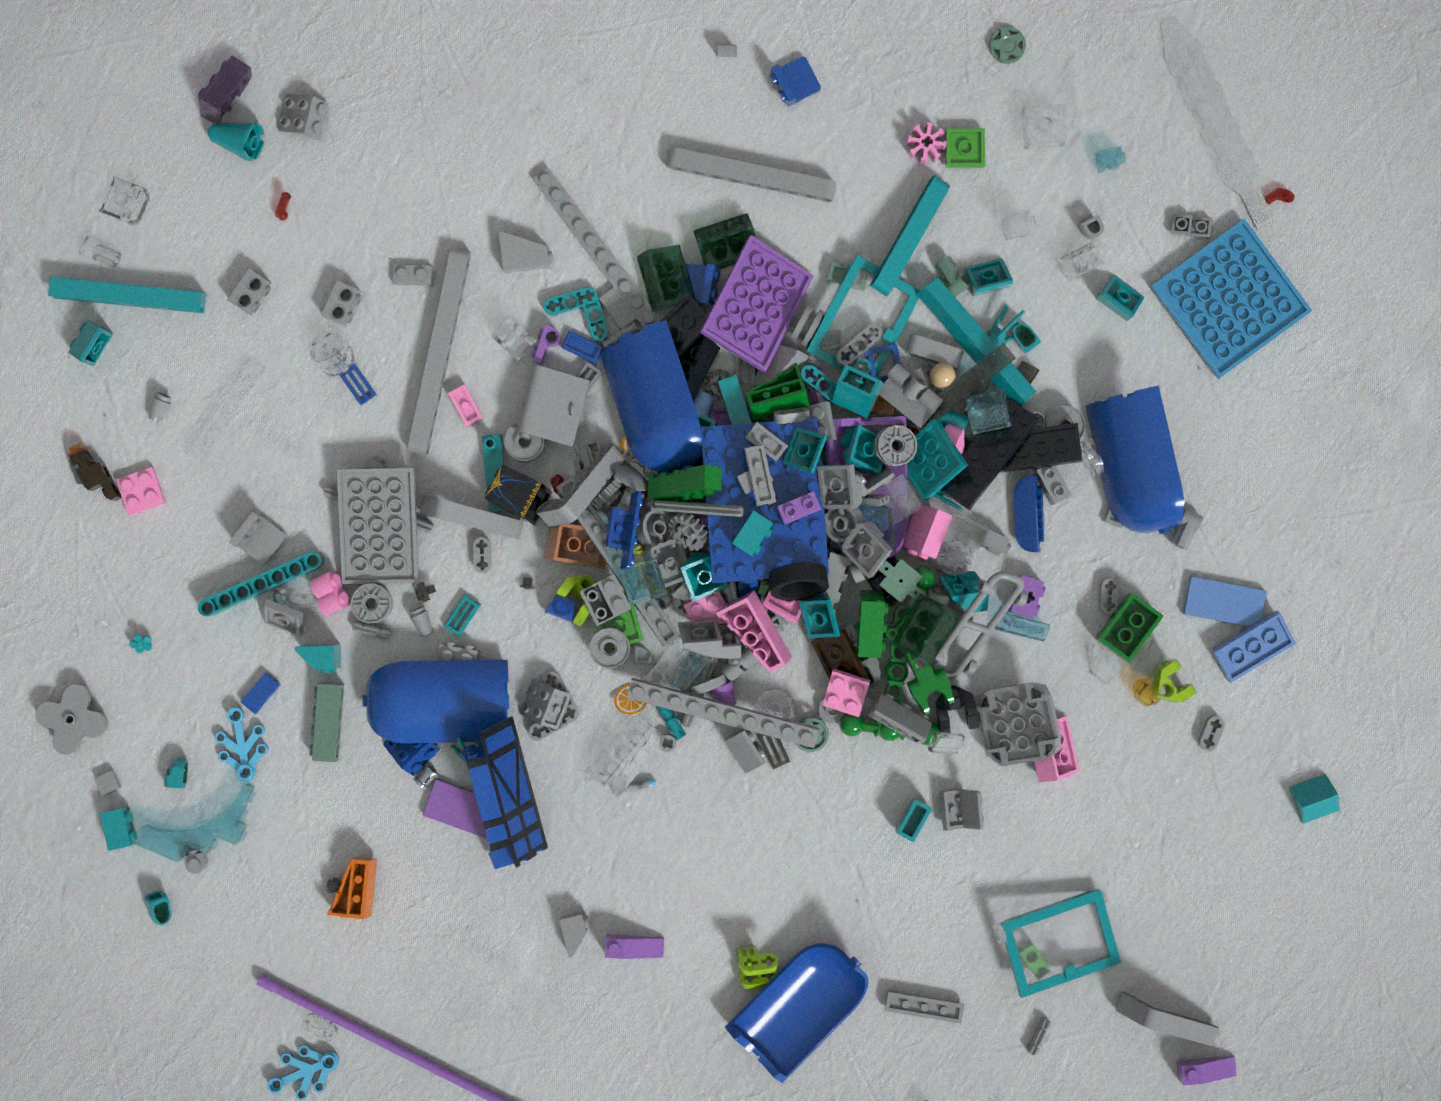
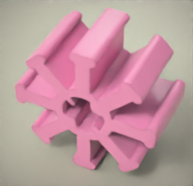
M927 122L925 126V134L919 128L920 125L915 126L912 134H915L917 138L909 135L906 143L907 146H917L910 150L909 156L913 159L916 154L921 152L922 158L919 163L924 165L928 160L927 153L933 158V162H936L941 155L936 149L944 151L947 143L946 141H935L938 138H942L944 131L942 128H939L938 132L933 135L930 134L933 123ZM924 140H928V141H929V142H928V144H929L928 147H925V146H924V144H925V143H924Z

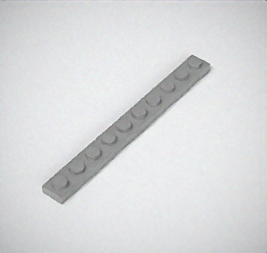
M547 167L533 178L534 182L635 315L642 327L659 322L661 318L550 169Z
M570 477L555 488L563 498L576 481L573 477ZM590 503L577 518V521L613 574H615L617 580L661 645L665 647L680 635L635 568L631 566L630 569H620L623 551L605 547L607 527Z
M635 678L631 679L627 694L629 699L811 748L815 747L819 728Z

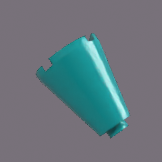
M214 123L208 129V137L211 142L246 161L256 160L262 152L264 141H261V135H264V130L258 123Z

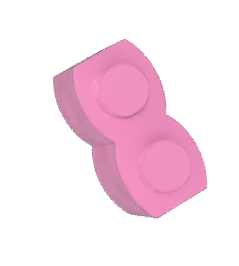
M335 571L328 572L310 581L311 590L317 598L318 606L324 616L350 606L349 597L342 589L341 578Z

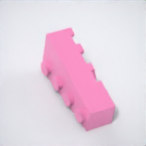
M755 591L722 606L716 612L719 618L722 617L728 624V628L731 631L734 630L741 638L740 641L753 651V655L769 672L786 665L792 658Z

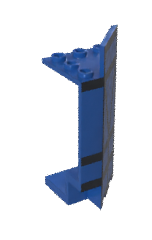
M511 716L479 732L482 745L477 747L469 745L464 747L463 751H460L468 767L487 837L486 840L490 851L488 853L494 869L514 864L517 868L521 865V861H528L537 855L536 852L544 851L548 848L514 719Z

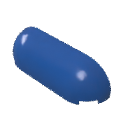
M1035 475L1022 478L1014 489L1015 536L1019 546L1028 552H1040V542H1044L1042 486L1037 485L1036 480L1038 477Z

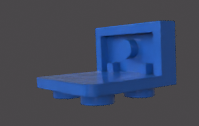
M804 56L781 68L778 64L771 68L770 79L774 86H778L780 90L778 92L782 102H786L788 107L821 90V85L807 58Z
M684 263L681 268L677 299L681 301L690 294L698 304L713 306L718 294L717 283L720 280V268L713 264L704 266Z
M385 740L383 743L401 769L411 775L419 772L422 766L440 750L436 743H396Z

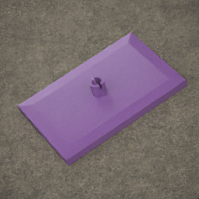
M748 236L700 333L761 372H766L814 275L754 236Z

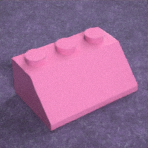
M1067 716L1057 718L1061 735L1060 751L1043 761H1034L1039 782L1056 781L1079 772Z

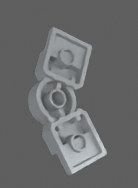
M854 464L817 466L821 504L825 509H828V512L825 514L826 534L835 542H843L842 551L868 578H871L893 549L882 538L884 534L872 521H864L863 514L858 508L862 503L861 484L856 482Z
M647 494L644 501L646 512L639 516L640 524L636 530V536L639 542L645 546L643 557L648 572H653L659 590L685 581L680 566L687 560L683 544H678V539L673 538L674 533L669 531L671 529L669 526L670 520L679 512L656 511L654 503L660 499L648 498Z

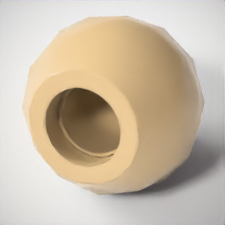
M938 363L930 370L929 378L931 384L938 389H947L956 380L953 367L947 363Z

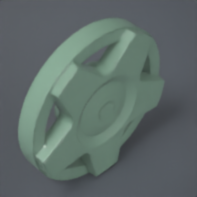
M1004 27L993 34L989 47L992 56L998 62L1011 64L1022 57L1026 43L1020 31L1012 27ZM1000 33V39L994 40L995 37ZM1020 42H1022V50L1018 46ZM994 49L999 50V57L996 55ZM1010 55L1016 57L1014 59L1007 60Z
M805 717L799 721V723L819 728L815 743L818 746L810 748L796 744L797 747L806 752H815L823 748L829 739V730L825 722L817 717ZM824 730H825V738H823V736L821 735V733H822Z

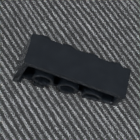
M703 334L679 356L693 401L720 350V347Z

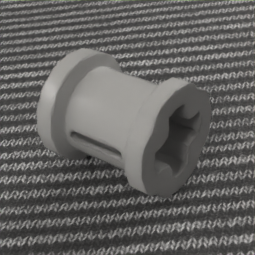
M426 764L424 766L425 769L419 776L413 778L424 790H427L429 783L439 776L431 766Z

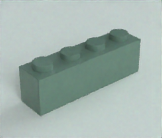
M318 683V687L314 689V698H317L316 706H313L312 716L315 717V725L311 727V736L314 738L309 750L312 761L337 762L339 760L344 684Z

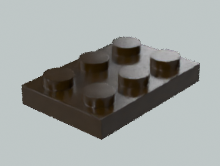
M846 629L839 631V637L815 638L811 641L829 680L833 669L870 680Z

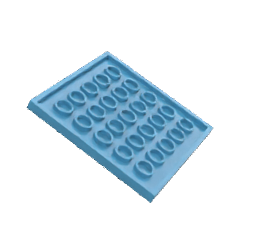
M1245 218L1150 286L1217 379L1228 373L1312 311Z

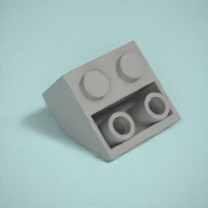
M615 574L579 591L596 626L632 609Z
M741 729L725 739V742L746 774L765 764L764 758H766V755L760 746H755L754 742L756 739L752 732Z

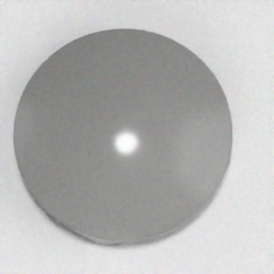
M625 464L615 467L614 479L628 486L632 493L648 489V482L639 471Z

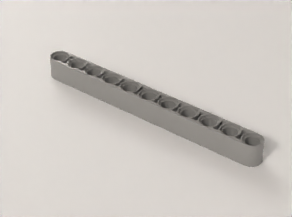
M451 248L408 442V451L424 455H427L429 452L470 264L471 251Z

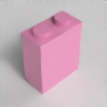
M917 504L902 545L903 548L907 549L906 553L925 560L928 557L936 559L953 516L939 509Z

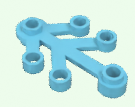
M235 707L228 711L227 717L230 722L234 723L237 743L228 738L227 733L224 731L216 733L215 740L237 753L240 757V762L232 758L228 750L221 751L218 754V759L236 769L238 778L247 782L255 777V766L260 758L268 753L269 747L264 743L259 744L256 747V753L248 760L247 753L259 736L265 734L266 730L263 725L254 726L252 734L245 742L242 725L244 711L239 707ZM236 711L240 713L238 719L234 717ZM257 727H260L262 729L261 734H258L256 732ZM219 734L224 735L223 741L219 740ZM260 746H264V747H265V752H264V753H261V752H260V750H259ZM222 753L227 754L226 760L222 758ZM245 768L250 770L249 775L244 774Z
M303 1044L298 1049L299 1055L301 1057L308 1056L318 1061L310 1064L293 1057V1054L290 1052H285L280 1058L282 1064H289L300 1070L282 1078L279 1076L272 1077L267 1084L268 1090L271 1093H279L284 1088V1085L304 1077L301 1087L296 1092V1098L304 1100L309 1094L308 1088L314 1073L322 1069L320 1077L314 1083L313 1088L318 1093L323 1092L326 1088L325 1082L329 1072L336 1069L339 1065L338 1055L332 1051L322 1054L312 1050L309 1045ZM306 1048L308 1053H302L301 1049ZM288 1055L290 1061H285L284 1056ZM327 1058H332L333 1063L329 1064ZM274 1081H279L280 1086L276 1087ZM317 1083H321L323 1088L318 1089ZM299 1091H304L305 1096L301 1097Z

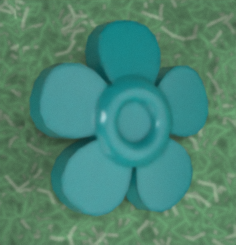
M135 634L134 640H131L129 645L131 648H135L137 653H143L144 650L149 651L152 648L150 643L151 637L145 635L142 638L141 634Z

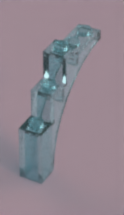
M250 784L244 785L232 805L217 819L206 825L186 830L161 829L149 824L144 825L140 830L135 845L179 862L184 859V856L188 855L190 850L188 846L203 853H208L216 848L219 841L216 839L217 837L234 845L240 843V841L243 842L247 834L245 830L247 825L240 821H243L247 815L248 810H246L248 802L251 803L254 799L255 792L253 791L255 786Z

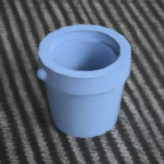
M699 390L693 401L696 412L709 417L715 399L711 395Z

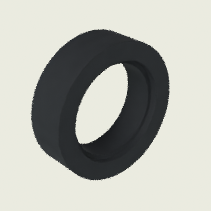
M800 562L787 564L774 569L769 574L771 595L780 600L808 599L823 594L829 588L827 569L818 563Z

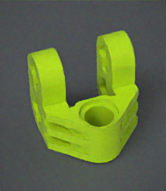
M569 576L555 595L567 598L568 594L572 592L575 597L584 601L579 591L595 584V581L590 576ZM585 603L573 620V623L580 628L590 615Z
M1177 659L1166 660L1154 668L1152 694L1156 698L1180 703L1197 693L1192 683L1175 687L1173 682L1167 678L1182 668ZM1162 685H1164L1166 688L1165 694H1162L1161 692Z
M756 946L736 948L741 986L747 990L764 988L770 981L766 974H770L771 979L777 974V956L772 953L758 954ZM767 960H770V962L772 963L771 966H768V964L766 963ZM747 977H751L752 982H749Z

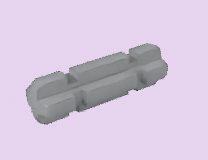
M358 620L353 624V631H362L364 634L375 637L380 636L382 639H388L391 630L388 628H381L380 626L368 623L363 624L362 621Z
M1040 1019L1039 1027L1036 1028L1031 1039L1032 1043L1027 1048L1028 1053L1035 1056L1038 1054V1047L1042 1045L1047 1034L1046 1030L1051 1025L1048 1019Z

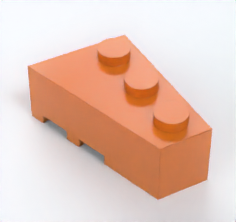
M356 857L350 860L338 892H336L335 900L327 915L356 919L371 917L377 865L376 858Z

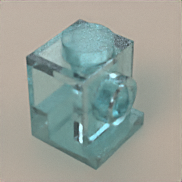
M1121 146L1098 150L1095 154L1098 173H1102L1106 168L1108 170L1118 169L1122 163H1126V154L1124 151L1122 152Z

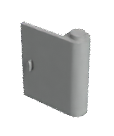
M533 365L516 428V433L519 434L518 437L530 440V437L536 436L573 447L590 380L547 367Z

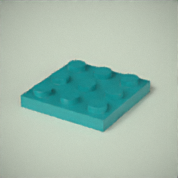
M938 419L932 420L915 436L917 452L913 459L907 463V475L924 501H928L968 466Z

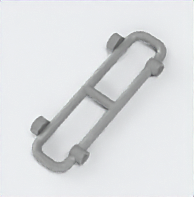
M1002 571L993 574L987 581H979L977 589L980 592L938 650L931 649L928 652V660H930L929 663L933 670L936 669L937 663L942 662L944 653L962 628L965 627L982 633L953 671L946 672L948 679H954L962 672L972 675L976 671L977 662L972 658L1012 604L1024 606L1027 602L1028 593L1023 591L1024 581L1021 577ZM1004 579L1016 583L1015 588L987 626L969 621L986 595L993 592L994 584L997 581Z

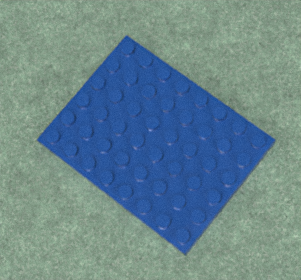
M817 418L804 419L802 422L777 424L776 421L759 423L788 446L796 427L818 433ZM755 423L700 427L703 465L722 467L721 491L715 492L713 496H705L706 504L742 506L744 509L743 516L707 515L712 583L769 579V574L774 569L800 562L821 564L826 567L827 574H829L824 507L821 504L817 466L821 465L820 457L814 473L808 474L782 464L788 447L776 462L766 455L770 475L774 480L772 485L776 494V502L770 505L756 506L753 491L744 495L736 479L737 476L749 471L744 448L754 445L746 440L745 437ZM814 491L821 510L783 525L776 506ZM754 510L773 523L771 527L774 530L768 539L764 537L760 543L763 547L759 553L749 556L732 545L731 542L751 511Z

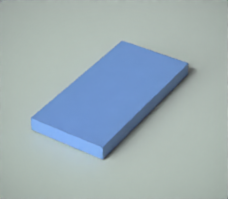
M1191 576L1183 614L1250 627L1262 620L1267 591Z
M1275 611L1212 649V652L1228 682L1232 683L1295 645L1296 642L1280 612Z

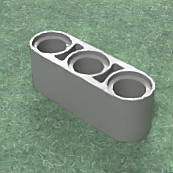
M911 334L905 353L936 364L947 363L953 369L958 370L964 351L920 335Z

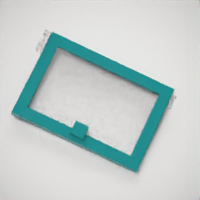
M863 253L860 256L856 255L820 320L819 326L808 343L804 353L808 355L807 361L818 366L823 361L842 372L843 367H840L836 362L838 351L870 324H877L882 329L880 340L871 348L895 344L919 300L917 293L920 290L898 279L887 297L870 287L880 267L871 263L869 256ZM870 330V334L866 338V340L868 341L869 338H871L872 336L876 337L877 331L872 332ZM861 341L854 342V348L856 350H863L864 344ZM892 350L873 353L876 377L881 372ZM867 354L860 356L857 360H859V359H867V360H868ZM858 364V366L860 367L859 370L866 371V364Z
M1101 889L1087 891L993 925V932L999 944L1005 943L1021 998L1121 963L1105 903L1108 902V897L1104 891L1101 892Z

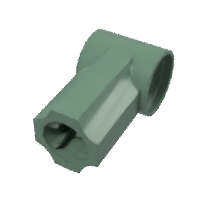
M950 256L941 259L935 265L946 281L945 286L954 297L971 285L969 278L963 272H960Z

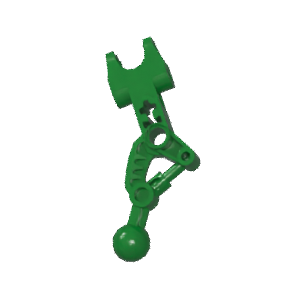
M920 566L915 569L922 576L916 586L924 593H927V590L934 585L935 575L930 568ZM919 597L917 600H913L909 609L901 616L902 620L894 628L887 630L885 638L904 652L915 676V679L907 682L908 689L912 698L921 708L924 715L930 713L927 698L933 691L940 692L948 704L955 701L950 681L944 668L940 667L933 670L925 654L924 647L929 641L931 631V613L925 604L926 597L923 600ZM918 618L919 623L915 635H907L900 632L907 624L910 626ZM908 642L916 644L917 649L915 652L908 651ZM920 652L921 655L917 658L920 662H924L925 665L922 666L923 670H921L920 667H915V664H917L916 657L911 659L910 656H914Z

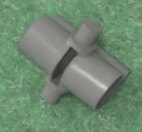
M741 641L740 659L719 658L724 664L722 666L724 675L731 681L735 680L746 670L755 668L756 663L759 662L753 655V651Z

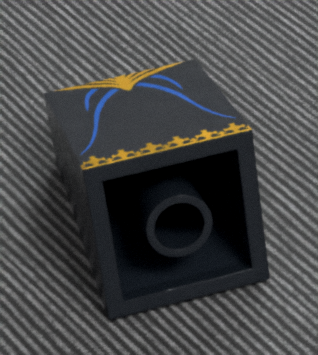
M502 464L501 468L495 473L492 485L486 490L485 499L535 526L539 519L536 510L542 503L549 500L552 491L542 483Z

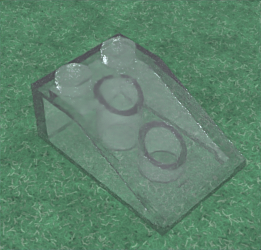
M901 474L873 493L889 495V503L880 507L860 505L858 508L861 510L865 520L872 521L883 533L919 511L925 505L906 474Z

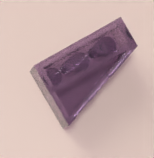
M231 56L228 61L225 60L219 72L211 76L206 88H202L198 93L200 115L213 124L223 123L221 118L226 111L230 113L233 108L230 104L236 96L240 97L251 80V67L234 56Z

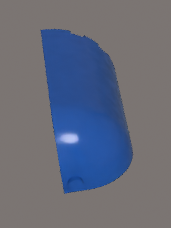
M664 320L643 326V330L635 334L631 331L619 337L618 343L615 345L609 344L601 352L600 357L631 452L641 464L653 471L674 473V470H687V468L697 465L701 456L702 437L691 393L667 321Z
M1159 385L1136 390L1134 393L1127 394V397L1124 398L1123 394L1109 397L1108 400L1103 402L1096 401L1086 405L1108 506L1115 519L1127 529L1139 533L1159 531V534L1171 532L1170 528L1180 525L1183 519L1184 496Z
M508 660L400 661L387 664L376 670L369 677L366 695H362V707H366L367 721L376 734L396 743L458 742V737L463 742H481L479 732L504 720L508 716Z
M826 943L808 946L798 952L725 1026V1029L746 1050L752 1051L756 1056L759 1055L758 1061L773 1078L783 1083L857 1008L867 992L868 976L860 968L861 962L855 956L850 958L840 948Z

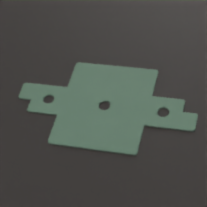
M902 559L894 567L885 561L878 569L886 576L880 583V586L899 602H902L908 594L915 600L919 597L923 600L927 596L926 593L916 586L922 576Z

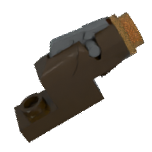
M77 444L68 449L69 463L77 484H83L90 491L103 486L102 492L104 496L112 501L122 498L106 464L100 462L95 464L96 462L90 456L87 448L83 447L82 444Z

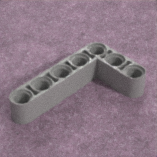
M613 443L605 446L563 498L542 503L536 510L537 515L549 527L574 522L615 473V467L623 463L625 460L624 455Z
M424 495L420 514L517 540L520 538L524 521Z
M1121 992L1115 1011L1146 1028L1208 1046H1213L1219 1027L1213 1024L1156 1008L1125 992Z

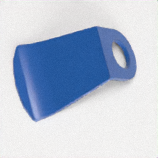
M555 595L544 612L573 623L575 602Z

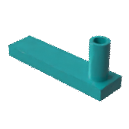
M501 434L482 436L486 488L492 485L496 471L501 468L502 464L504 465ZM488 501L489 512L505 511Z

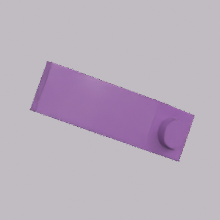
M607 934L604 958H663L664 938Z
M1235 1056L1177 1061L1178 1080L1183 1085L1204 1084L1237 1076Z

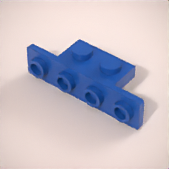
M639 491L631 494L629 511L614 507L610 508L605 547L623 550L620 565L622 570L630 569L635 559L633 550L637 544L636 530L640 524L639 509L643 504L642 492Z

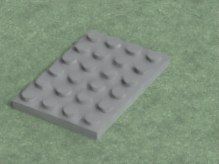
M415 467L337 469L342 584L419 583Z

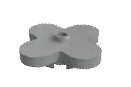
M74 684L67 687L63 693L61 703L55 701L43 702L36 710L38 723L44 727L54 729L52 743L54 749L60 754L74 753L80 747L82 736H101L108 727L106 716L99 711L90 709L91 693L82 684ZM70 716L73 717V722H72V723H71V721H70Z

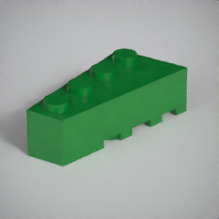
M701 465L687 468V470H674V473L663 472L660 473V476L648 475V498L691 502L693 499H702L703 496H713L715 492L721 491L722 467Z

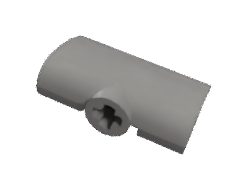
M897 363L888 373V379L884 383L879 395L921 428L937 410L943 399L927 387L928 384L923 378L912 375Z

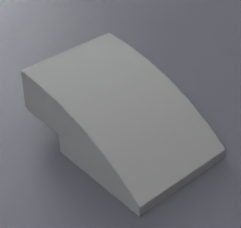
M716 619L678 622L684 648L709 657L724 659L741 658L739 636L734 630L731 631L727 625L718 626Z

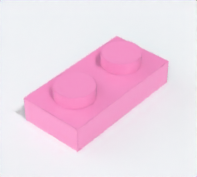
M465 384L448 393L466 427L483 419Z

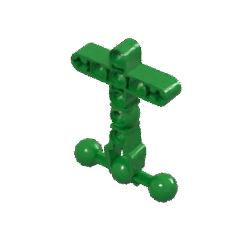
M899 606L895 609L893 623H887V630L894 628L902 620L899 618L898 612L901 609L907 611L909 609L908 606ZM859 621L856 622V624L854 625V629L857 635ZM907 624L903 629L907 635H915L918 627ZM931 628L930 635L937 636L940 632L944 639L940 640L939 643L936 639H930V643L926 645L940 647L948 636L947 632L942 629ZM890 642L889 654L891 659L888 660L889 662L884 669L885 677L887 678L886 682L888 683L884 694L890 695V687L893 685L898 686L899 693L893 697L895 702L901 705L904 703V689L902 685L905 684L904 681L908 677L909 670L906 665L905 654L900 658H896L894 650L897 647ZM908 642V644H907V649H908V651H909V643L915 644L914 642ZM895 666L901 668V675L898 677H894L891 672ZM845 714L840 720L841 731L850 737L857 736L861 732H870L875 737L880 735L886 741H894L899 737L903 741L905 738L880 722L863 720L861 716ZM931 722L932 725L925 743H921L923 745H933L940 738V729L933 722Z

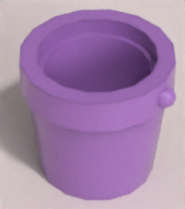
M727 680V684L709 691L714 700L732 705L737 703L733 690L734 685L731 680Z

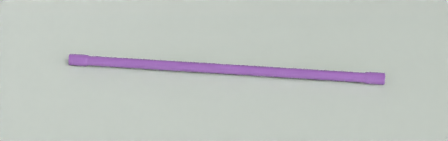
M261 974L256 985L318 1014L487 1101H509L280 985L277 981Z

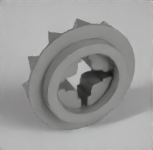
M713 370L706 376L704 387L707 394L711 395L714 399L723 400L721 391L718 393L717 386L711 385V383L718 382L719 376H721V379L732 377V375L726 370Z

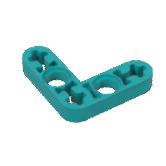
M586 287L551 297L544 302V310L550 316L584 308L592 338L597 342L607 339L608 329L595 289ZM588 291L594 294L592 301L582 299L583 304H580L577 294H580L581 297L586 296ZM567 297H574L576 304L572 307L565 304ZM562 299L565 309L561 310V306L555 307L554 312L551 309H547L550 306V302L556 305L560 304L558 300ZM593 309L600 312V316L596 320H592L589 317V312ZM603 321V324H599L601 331L605 330V333L602 334V338H599L598 335H594L597 332L596 326L592 327L591 324Z
M859 359L851 366L859 370L858 364L865 363V369L867 370L862 372L869 374L871 371V363L867 359ZM806 365L801 368L800 374L803 382L832 405L839 406L832 402L837 384L813 365ZM811 369V370H812V373H811V374H812L815 378H816L818 375L821 376L818 380H816V382H815L814 385L812 384V382L814 381L813 378H811V377L805 378V375H806V373L804 372L805 370L808 371V370ZM825 380L828 382L829 388L827 391L819 389L820 381Z

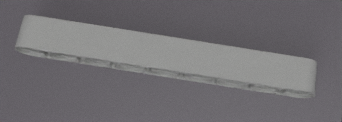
M670 147L666 164L667 168L826 202L833 201L836 182L830 179L677 147Z

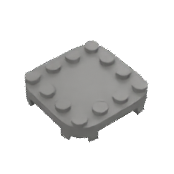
M1029 682L1000 687L987 691L980 697L976 706L980 713L987 749L984 751L987 757H990L999 766L1038 760L1043 761L1060 751L1061 735L1050 691L1045 684Z

